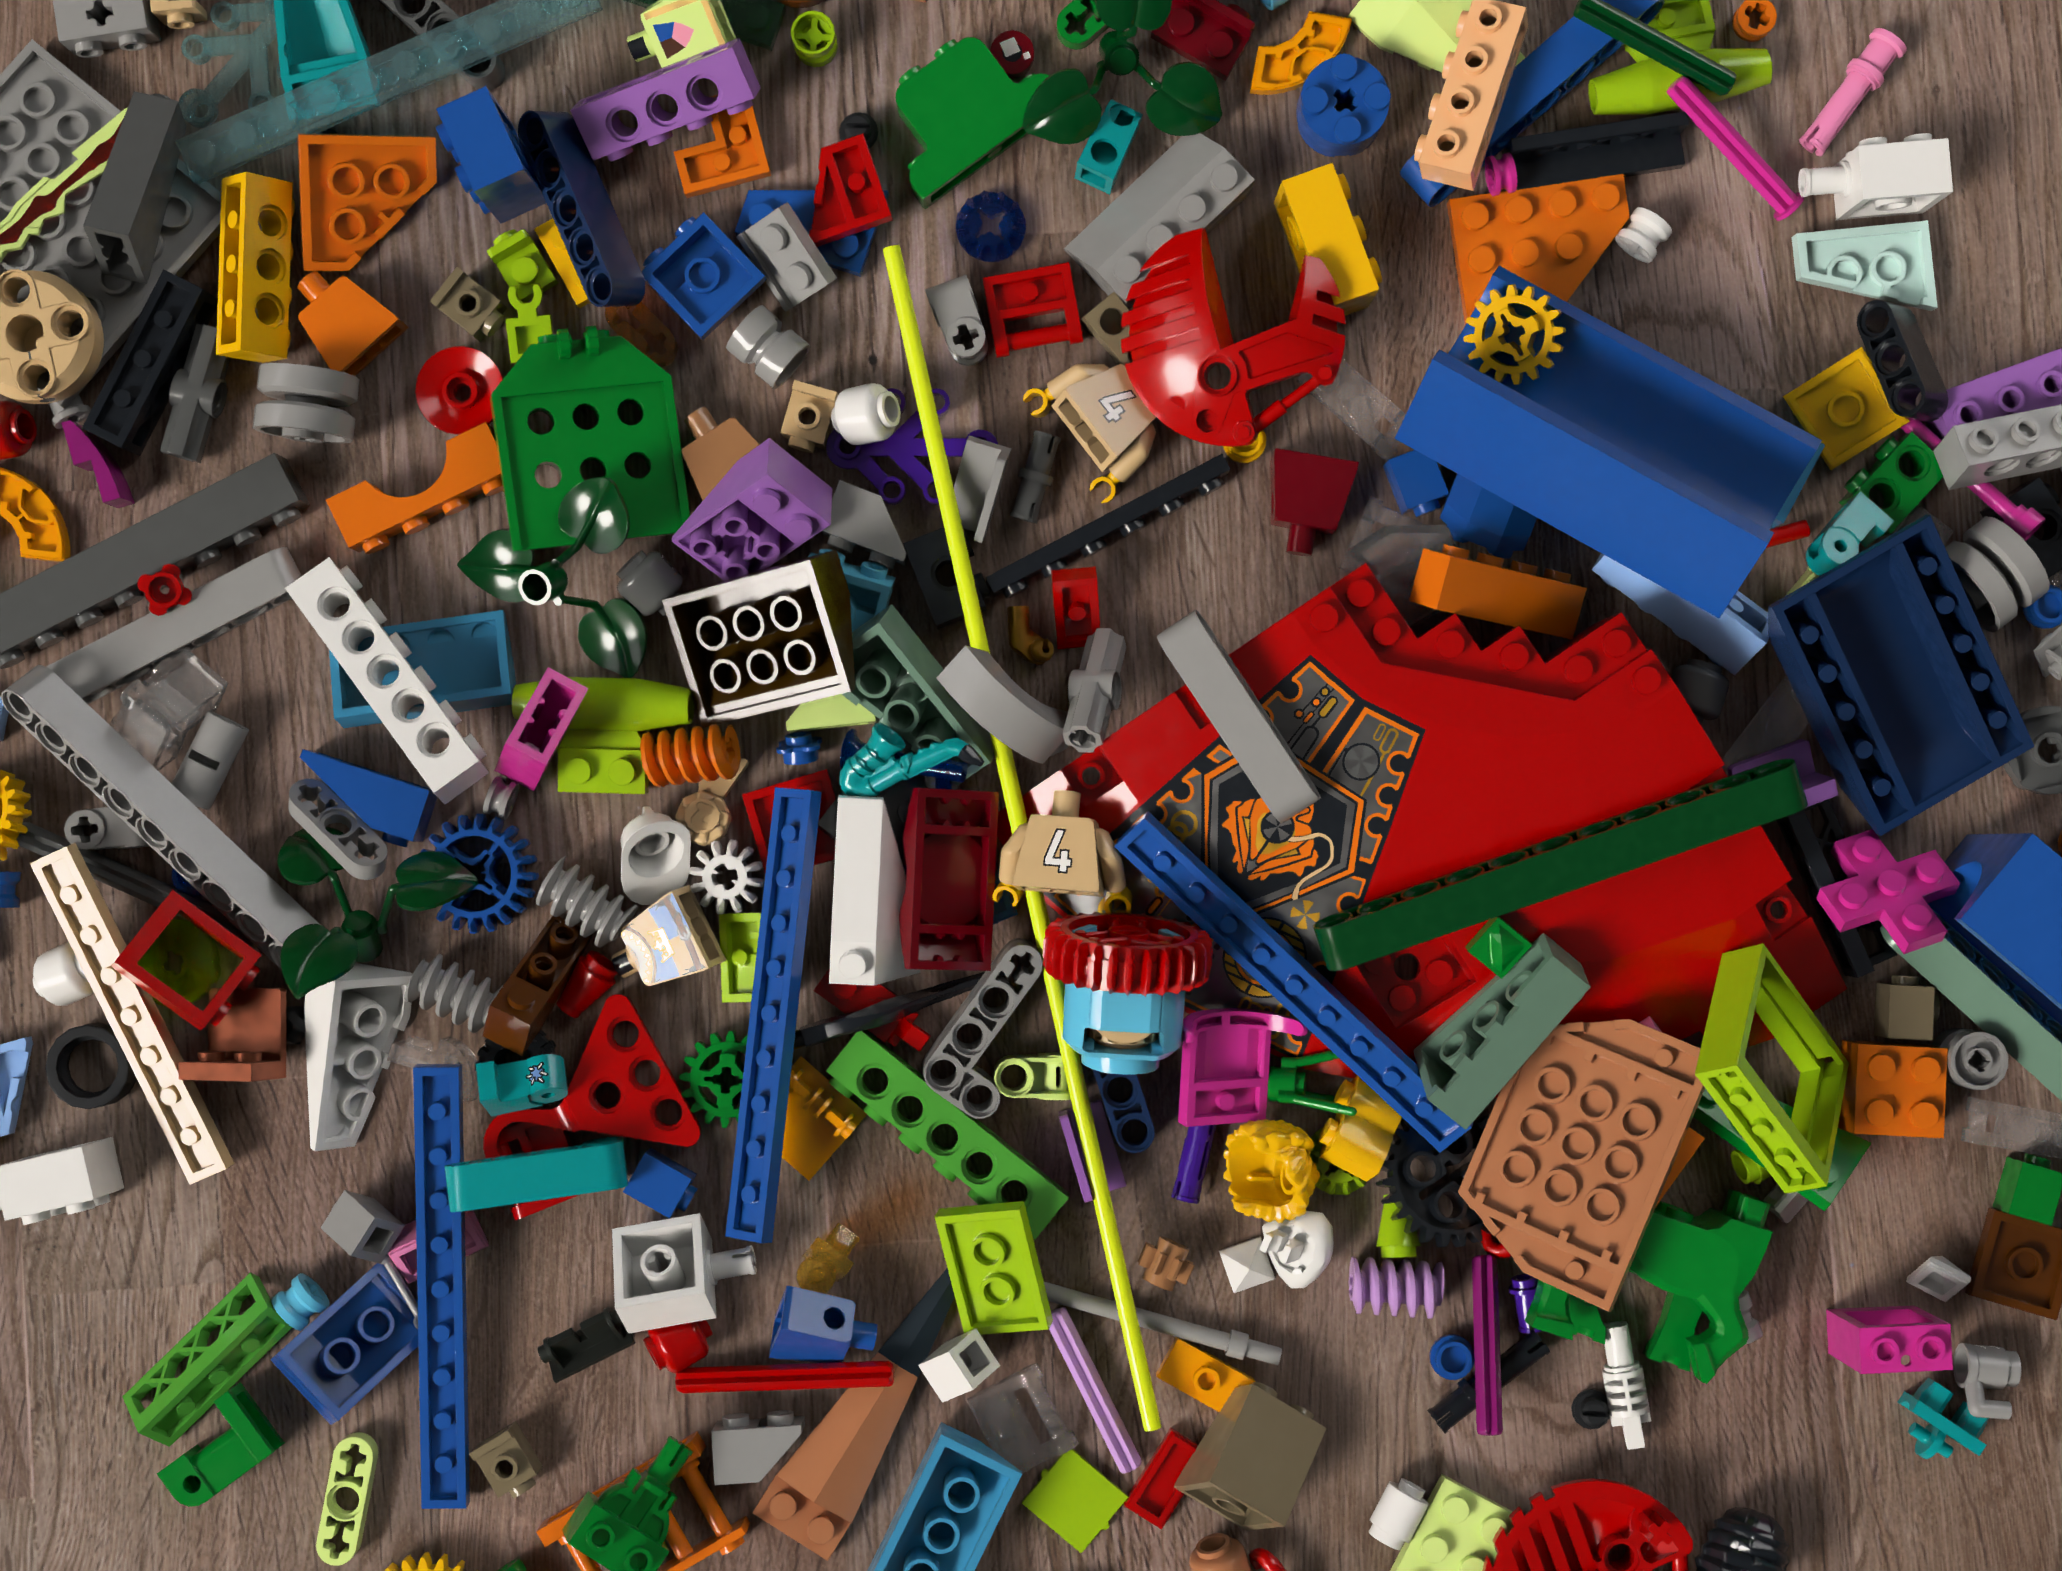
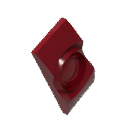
M913 788L902 839L907 874L906 889L899 912L905 969L991 971L994 913L992 895L995 890L999 792Z

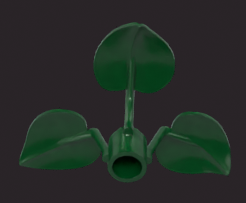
M1095 0L1098 15L1114 31L1105 34L1100 41L1099 53L1102 60L1096 65L1097 72L1093 84L1088 87L1084 74L1074 68L1059 70L1051 74L1038 86L1030 98L1024 113L1022 126L1026 133L1058 144L1070 145L1084 141L1094 133L1101 120V106L1092 95L1099 91L1105 72L1108 70L1119 76L1127 75L1134 70L1152 88L1157 90L1147 100L1145 110L1154 126L1167 134L1190 136L1202 133L1220 121L1222 110L1216 81L1211 73L1202 65L1189 61L1174 64L1165 71L1160 83L1139 62V52L1131 38L1137 35L1138 27L1144 30H1155L1161 27L1169 16L1172 0Z
M593 477L573 487L563 498L558 512V524L564 533L577 539L571 547L551 562L535 566L533 565L534 550L512 552L509 529H499L490 532L467 555L459 560L457 566L473 583L503 601L517 603L525 600L532 605H541L553 600L557 606L569 604L593 609L594 611L582 617L578 625L577 637L584 653L599 666L616 672L624 678L634 677L639 670L647 648V630L639 611L623 598L611 599L602 607L596 600L564 595L568 585V577L562 566L583 547L584 543L591 551L598 554H606L618 549L628 536L630 529L629 512L617 484L611 478Z
M325 827V829L333 835L344 834L338 829ZM305 829L295 832L286 839L278 854L277 862L282 876L293 884L312 885L322 881L328 875L344 912L345 919L341 928L334 927L329 931L322 925L309 924L295 930L287 937L281 949L280 961L283 977L288 988L296 999H300L313 989L342 977L354 967L356 962H369L376 959L383 950L380 934L388 932L386 923L395 895L397 904L402 909L409 911L429 910L451 902L474 889L478 885L476 876L456 859L442 852L426 851L415 854L404 860L397 867L396 878L398 883L389 886L379 920L377 921L367 911H352L339 876L336 871L344 868Z

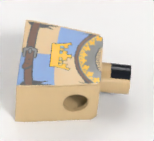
M690 885L665 894L621 928L620 935L626 948L612 956L613 966L621 977L626 978L639 972L643 983L647 986L698 973L726 961L695 894L690 889Z

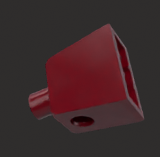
M1275 448L1270 461L1271 525L1290 528L1286 548L1287 553L1299 556H1312L1316 533L1332 535L1336 531L1356 476L1359 462Z

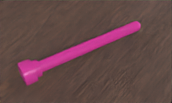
M1908 418L1910 422L1900 428L1906 434L1913 432L1934 451L1942 440L1921 421ZM1990 482L1967 486L2004 519L2003 523L2011 527L2025 542L2046 520L2033 507L2027 509L2022 504L2017 507Z

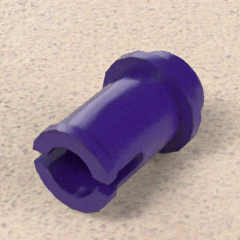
M1519 1274L1511 1278L1512 1285L1508 1289L1515 1299L1518 1331L1521 1333H1531L1530 1325L1524 1320L1533 1301L1538 1279L1528 1274ZM1534 1328V1329H1535V1333L1542 1331V1330H1539V1329Z

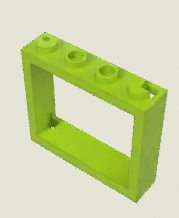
M1763 943L1722 953L1695 1075L1785 1194L1826 1187L1828 1185L1849 1062ZM1754 1011H1756L1800 1072L1791 1119L1745 1058ZM1832 1056L1834 1061L1825 1063V1057Z

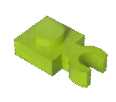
M540 283L533 284L534 297L531 302H523L519 299L516 285L510 286L508 289L509 302L518 312V317L505 319L511 363H516L531 344H538V337L554 334L551 314L538 315L537 307L543 300V289Z

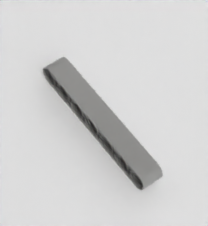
M287 547L271 550L191 591L192 599L187 605L177 604L168 608L167 613L161 616L149 613L46 667L61 678L87 704H90L291 600L292 597L285 587L302 575Z

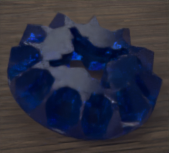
M984 190L982 193L968 198L957 214L956 234L959 243L970 256L980 261H1002L1013 255L1024 240L1026 233L1024 214L1018 202L1012 200L1003 192L996 193ZM980 212L984 216L987 215L991 220L1004 214L999 223V230L1004 239L1001 240L998 235L995 236L992 232H987L985 235L981 234L977 238L980 230L983 228Z

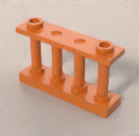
M698 1431L678 1442L688 1446L693 1453L688 1457L676 1477L682 1476L715 1534L692 1547L670 1510L669 1529L666 1540L676 1557L662 1564L657 1571H684L718 1550L721 1555H726L745 1542L743 1536L746 1535L750 1526L747 1516L732 1524L729 1523L697 1466L700 1464L698 1458L702 1455L706 1445ZM657 1455L636 1466L635 1469L639 1470L640 1473L644 1472L645 1469L648 1470ZM630 1471L595 1490L592 1494L599 1497L607 1488L624 1482ZM582 1499L547 1518L537 1529L536 1533L544 1547L557 1540L561 1546L566 1544L581 1571H602L598 1562L570 1546L562 1531Z

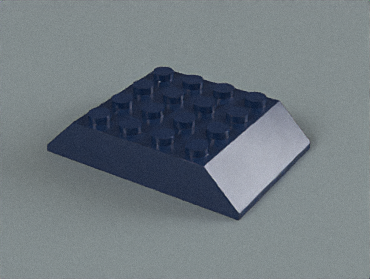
M1924 515L1768 606L1769 640L1840 788L1879 836L2035 747L1930 515Z

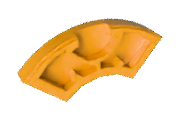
M1309 11L1303 27L1292 39L1276 46H1258L1250 94L1272 95L1302 87L1308 75L1316 66L1330 58L1336 57L1340 53L1349 33L1352 18Z
M0 467V515L12 524L19 538L21 557L62 562L70 558L71 550L68 530L62 514L51 497L27 477Z

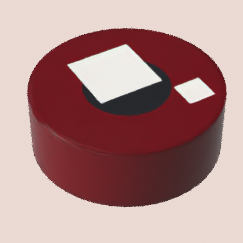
M1014 30L1005 31L999 34L991 45L990 52L1009 78H1019L1031 69L1034 62V47L1031 40L1022 32Z

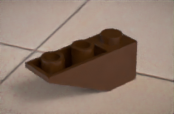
M552 916L490 1004L483 1037L523 1056L543 1027L593 934L585 938L580 935L581 927L577 925L569 927L565 924V919L559 916Z

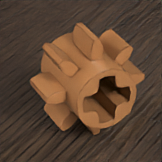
M1159 1236L1155 1246L1145 1242L1137 1261L1139 1262L1138 1265L1146 1268L1142 1278L1168 1291H1173L1177 1281L1187 1285L1195 1266L1193 1265L1194 1262L1186 1259L1190 1249L1163 1236Z

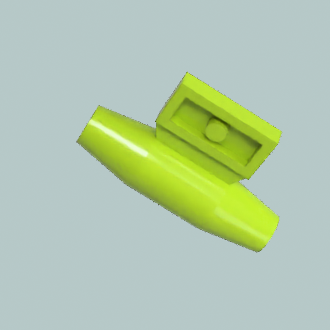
M1664 0L1665 2L1660 12L1647 24L1736 73L1737 78L1732 89L1727 95L1722 96L1691 80L1711 103H1717L1771 83L1772 61L1766 48L1710 49L1716 28L1709 0ZM1624 44L1625 52H1628L1637 63L1589 80L1588 96L1594 115H1649L1681 109L1669 97L1667 89L1676 79L1683 75Z
M568 677L588 688V691L558 748V792L649 793V778L644 772L641 761L640 743L642 735L640 731L692 724L695 703L690 688L640 678ZM540 681L521 683L514 686L512 693V713L514 719L519 720Z

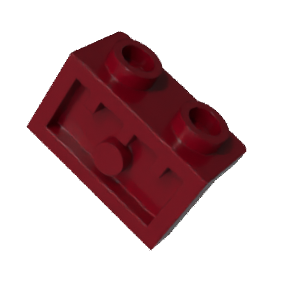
M1172 0L1168 18L1161 27L1152 30L1150 38L1191 62L1202 65L1210 73L1226 81L1252 38L1255 23L1250 20L1251 16L1247 11L1235 4L1230 3L1226 6L1217 0Z

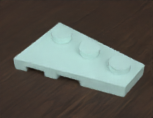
M1928 220L1796 233L1791 237L1796 281L1928 311L1938 308Z

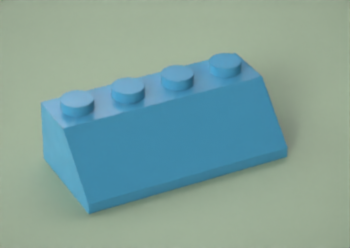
M941 1422L867 1571H975L1022 1476V1471L981 1441Z

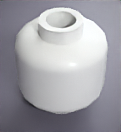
M876 383L843 390L837 396L835 407L831 412L834 429L851 445H864L888 439L894 433L901 416L900 406L895 395L881 384Z
M69 942L37 957L33 967V986L36 992L56 1006H67L94 993Z

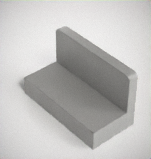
M969 435L955 480L954 491L962 527L976 532L973 541L982 543L990 525L1012 448Z

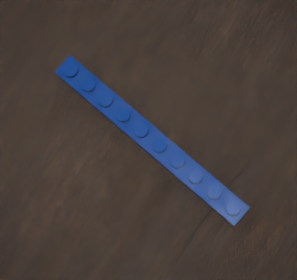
M775 787L725 1234V1237L756 1243H772L822 795V792L814 790Z
M1149 811L1117 840L1114 847L1202 930H1205L1220 947L1439 1153L1472 1128L1473 1122L1465 1130L1428 1101L1417 1064Z
M417 1064L413 1067L421 1506L422 1509H466L470 1503L465 1211L450 1212L444 1169L445 1165L464 1161L462 1064Z

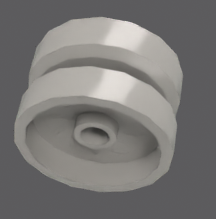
M290 363L261 364L258 370L257 389L267 397L277 400H267L255 405L252 429L268 435L302 442L351 443L354 439L356 419L348 412L334 407H348L358 401L360 379L345 372L309 365Z
M1985 516L1963 533V543L1953 541L1945 547L1977 620L1984 630L1996 632L2017 616L2018 606L2026 608L2049 591L2050 581L2036 553L2011 527L1996 518Z

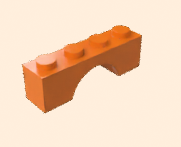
M484 422L447 440L446 462L441 475L431 487L417 495L409 497L390 496L365 480L326 499L348 547L359 553L362 551L365 554L378 552L390 545L389 538L403 531L406 535L417 533L430 525L428 519L442 512L446 516L456 514L470 505L469 499L483 492L485 496H492L503 491L494 428L487 422Z

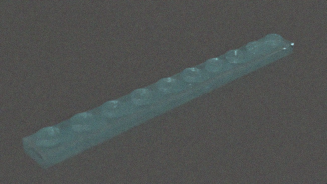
M499 0L175 140L193 183L200 184L298 142V133L317 134L598 13L603 8L599 0Z

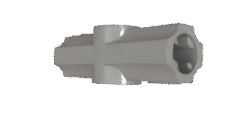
M1096 628L1093 635L1087 636L1079 669H1073L1069 676L1068 699L1070 706L1062 734L1065 744L1074 747L1078 752L1091 753L1094 752L1097 746L1103 745L1111 710H1117L1120 706L1122 694L1120 672L1125 656L1126 643L1124 636L1116 634L1111 628Z

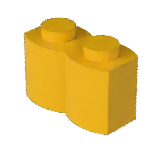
M1357 1075L1351 1081L1344 1080L1334 1098L1335 1103L1354 1107L1357 1110L1356 1115L1349 1116L1336 1113L1335 1119L1329 1118L1324 1124L1318 1142L1323 1144L1320 1158L1367 1182L1380 1172L1388 1155L1393 1135L1402 1117Z

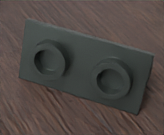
M607 1307L603 1312L581 1322V1329L576 1332L571 1327L551 1338L543 1339V1345L537 1347L541 1360L544 1363L549 1362L555 1383L636 1343L633 1333L628 1334L615 1309L612 1310L610 1307Z

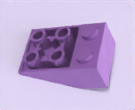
M768 438L732 466L672 536L671 542L722 580L766 569L831 525L832 488L772 439Z

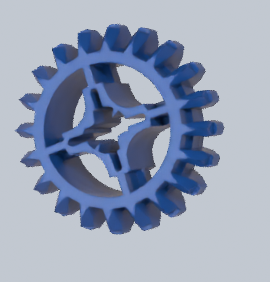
M476 814L473 826L467 815H461L458 817L459 831L451 822H445L442 824V830L446 839L438 834H431L428 838L436 847V852H442L453 857L466 869L470 870L471 867L469 865H484L486 871L482 872L486 874V882L478 881V885L474 889L442 905V908L437 913L436 919L440 922L447 920L454 914L452 920V929L461 930L467 919L468 929L472 934L479 933L482 920L488 932L497 930V917L503 924L510 925L514 920L509 908L515 912L524 913L527 907L518 899L519 896L533 898L535 895V891L525 887L524 884L525 880L535 881L539 879L538 873L526 872L525 867L527 864L537 862L536 855L522 856L521 851L528 848L531 843L528 839H521L516 843L513 842L519 831V828L511 825L501 833L504 820L499 817H494L488 827L486 814ZM476 836L494 841L489 849H484L477 857H473L467 852H462L456 847L464 840ZM422 849L421 852L433 851V850ZM504 852L508 857L511 867V880L508 889L505 887L506 884L499 878L497 872ZM478 890H482L488 895H494L500 900L494 906L482 911L473 910L461 905L466 898L472 897Z

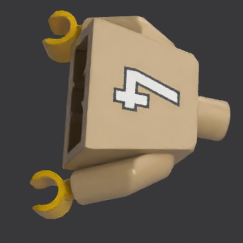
M1075 364L1047 383L1048 388L1042 391L1037 388L1028 390L1024 394L1023 401L1028 403L1034 397H1043L1042 407L1033 411L1031 415L1035 418L1044 417L1049 413L1052 406L1101 472L1109 468L1110 473L1106 477H1098L1090 485L1091 492L1098 482L1105 481L1109 483L1111 494L1101 502L1106 503L1115 496L1116 485L1120 481L1125 483L1147 460L1156 435L1155 427L1152 424L1156 416L1145 406L1136 393L1125 365L1119 364L1109 368L1105 364Z
M1055 790L1052 815L1031 814L1028 823L1018 826L1001 850L1000 883L992 895L995 902L1000 901L1004 890L1012 893L1014 897L1012 906L1015 907L1022 898L1024 891L1104 897L1105 889L1107 892L1104 909L1107 914L1112 913V900L1115 899L1124 901L1126 912H1130L1132 894L1126 887L1122 857L1114 847L1115 844L1108 831L1099 828V824L1094 819L1079 818L1081 793Z

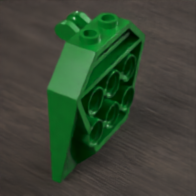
M596 326L585 327V332L582 333L583 339L572 340L567 328L557 329V334L538 337V344H531L492 392L490 404L512 552L570 546L575 543L577 538L571 537L561 530L558 524V512L566 494L573 487L585 481L581 476L580 466L588 460L599 463L603 468L604 477L611 478L619 488L630 518V529L626 539L675 534L689 518L690 511L672 376L622 336L610 337L609 330H597ZM624 403L635 405L641 414L640 422L635 425L623 423L617 414L618 407ZM581 407L592 410L597 418L596 426L589 430L577 427L573 420V412ZM535 412L547 414L552 421V430L546 434L533 432L527 423L528 417ZM630 456L643 458L648 466L646 476L640 479L631 477L625 469L626 458ZM543 465L554 467L560 477L558 485L552 488L540 486L535 478V470Z

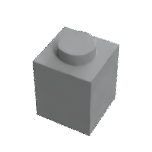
M344 1190L322 1224L321 1229L350 1256L381 1264L405 1225L375 1198Z

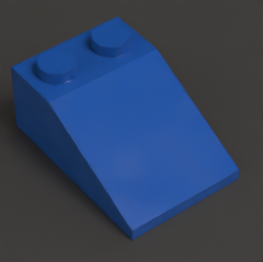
M377 1263L270 1360L325 1420L332 1425L339 1421L418 1347V1329L413 1324V1313L386 1267Z

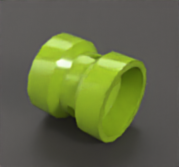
M806 11L800 14L793 22L791 28V38L795 53L799 60L808 66H825L833 60L838 49L834 25L830 18L822 12Z

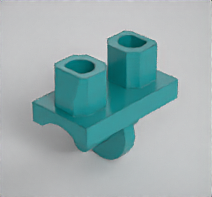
M1929 1377L1917 1389L1914 1396L1904 1391L1898 1400L1899 1404L1929 1423L1925 1428L1916 1422L1909 1427L1908 1433L1917 1439L1915 1453L1923 1459H1929L1936 1453L1948 1458L1954 1449L1945 1442L1946 1435L1980 1456L1987 1445L1978 1438L1982 1434L1989 1418L1972 1416L1965 1401L1962 1402L1951 1421L1942 1416L1941 1413L1950 1401L1953 1393Z

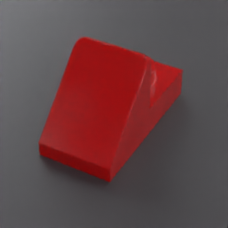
M1096 566L1051 570L1057 648L1085 647L1087 636L1093 635L1096 628H1100Z

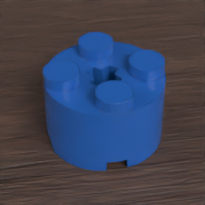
M1345 53L1330 58L1316 66L1305 80L1296 109L1298 129L1306 144L1319 154L1329 157L1352 156L1367 149L1378 136L1389 111L1391 93L1381 73L1367 61ZM1336 103L1339 105L1345 103L1350 108H1345L1339 112L1335 109Z

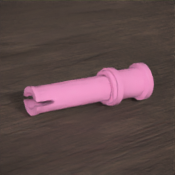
M1875 28L1869 35L1870 42L1858 58H1853L1848 63L1847 77L1805 134L1799 139L1800 144L1812 154L1815 151L1817 156H1822L1868 92L1881 87L1884 82L1883 75L1896 58L1903 57L1907 51L1906 45L1898 36L1882 28Z

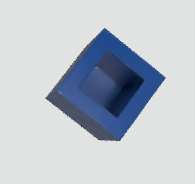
M1413 450L1389 459L1383 465L1401 515L1413 511L1417 518L1441 508L1438 501L1444 499L1449 492L1436 461Z
M650 1148L644 1153L623 1193L671 1218L677 1209L685 1212L698 1190V1188L691 1185L697 1174Z

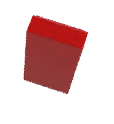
M1170 1427L1128 1494L1124 1506L1162 1530L1184 1493L1175 1489L1174 1485L1192 1454L1196 1451L1198 1444Z

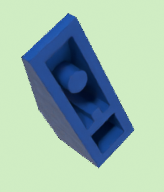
M302 749L300 758L370 828L382 831L381 839L383 841L402 847H407L409 841L423 842L438 798L430 788L317 751Z

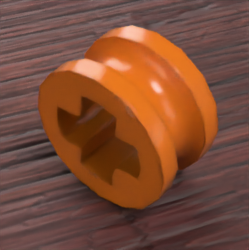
M1745 0L1733 15L1732 26L1734 32L1739 38L1748 42L1763 39L1776 23V9L1769 0ZM1753 10L1760 13L1759 21L1764 26L1759 24L1756 28H1751L1748 25L1750 18L1747 15H1750Z

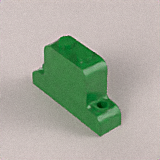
M967 37L959 42H956L955 39L946 42L935 52L934 57L936 59L923 68L919 65L914 66L899 79L900 86L896 91V103L899 117L924 149V152L908 165L912 192L924 209H927L1028 135L1022 126L1027 104L1038 86L1050 75L1032 73L1020 82L1015 83L1009 78L986 45L974 37Z

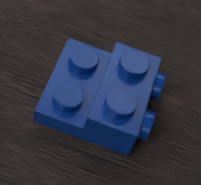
M703 212L697 219L690 217L684 221L675 232L677 238L667 248L659 247L654 250L643 262L645 268L642 270L645 282L702 340L713 332L767 280L765 275Z

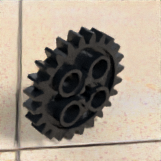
M1490 1115L1484 1116L1478 1121L1476 1119L1473 1121L1472 1128L1457 1139L1458 1148L1455 1154L1450 1153L1446 1149L1439 1153L1407 1121L1401 1118L1400 1123L1404 1130L1396 1129L1393 1135L1395 1143L1391 1144L1388 1152L1389 1158L1387 1161H1384L1381 1170L1387 1172V1178L1376 1182V1185L1389 1188L1390 1194L1384 1197L1381 1202L1382 1204L1395 1203L1397 1209L1390 1217L1392 1221L1406 1218L1407 1222L1404 1232L1407 1234L1413 1233L1420 1228L1419 1242H1429L1435 1235L1437 1247H1447L1450 1238L1455 1247H1462L1466 1245V1235L1472 1243L1483 1241L1481 1229L1487 1234L1491 1233L1483 1224L1478 1214L1468 1206L1458 1193L1470 1162L1452 1172L1449 1176L1450 1182L1438 1184L1428 1193L1424 1200L1419 1198V1193L1423 1189L1435 1183L1447 1173L1446 1167L1459 1164L1473 1148L1476 1149ZM1414 1158L1420 1160L1425 1167V1176L1422 1181L1416 1180L1411 1173L1410 1166ZM1442 1194L1449 1197L1452 1202L1453 1210L1449 1217H1445L1438 1207V1201Z

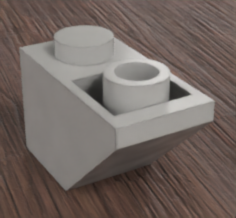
M839 480L832 498L831 525L821 531L823 535L829 537L827 544L851 554L854 547L871 553L869 561L879 563L889 569H893L895 563L906 566L908 561L907 553L882 497Z
M791 1410L772 1411L767 1413V1418L749 1419V1414L733 1413L722 1416V1421L716 1422L711 1431L715 1485L760 1482L800 1437L805 1427V1416H794Z

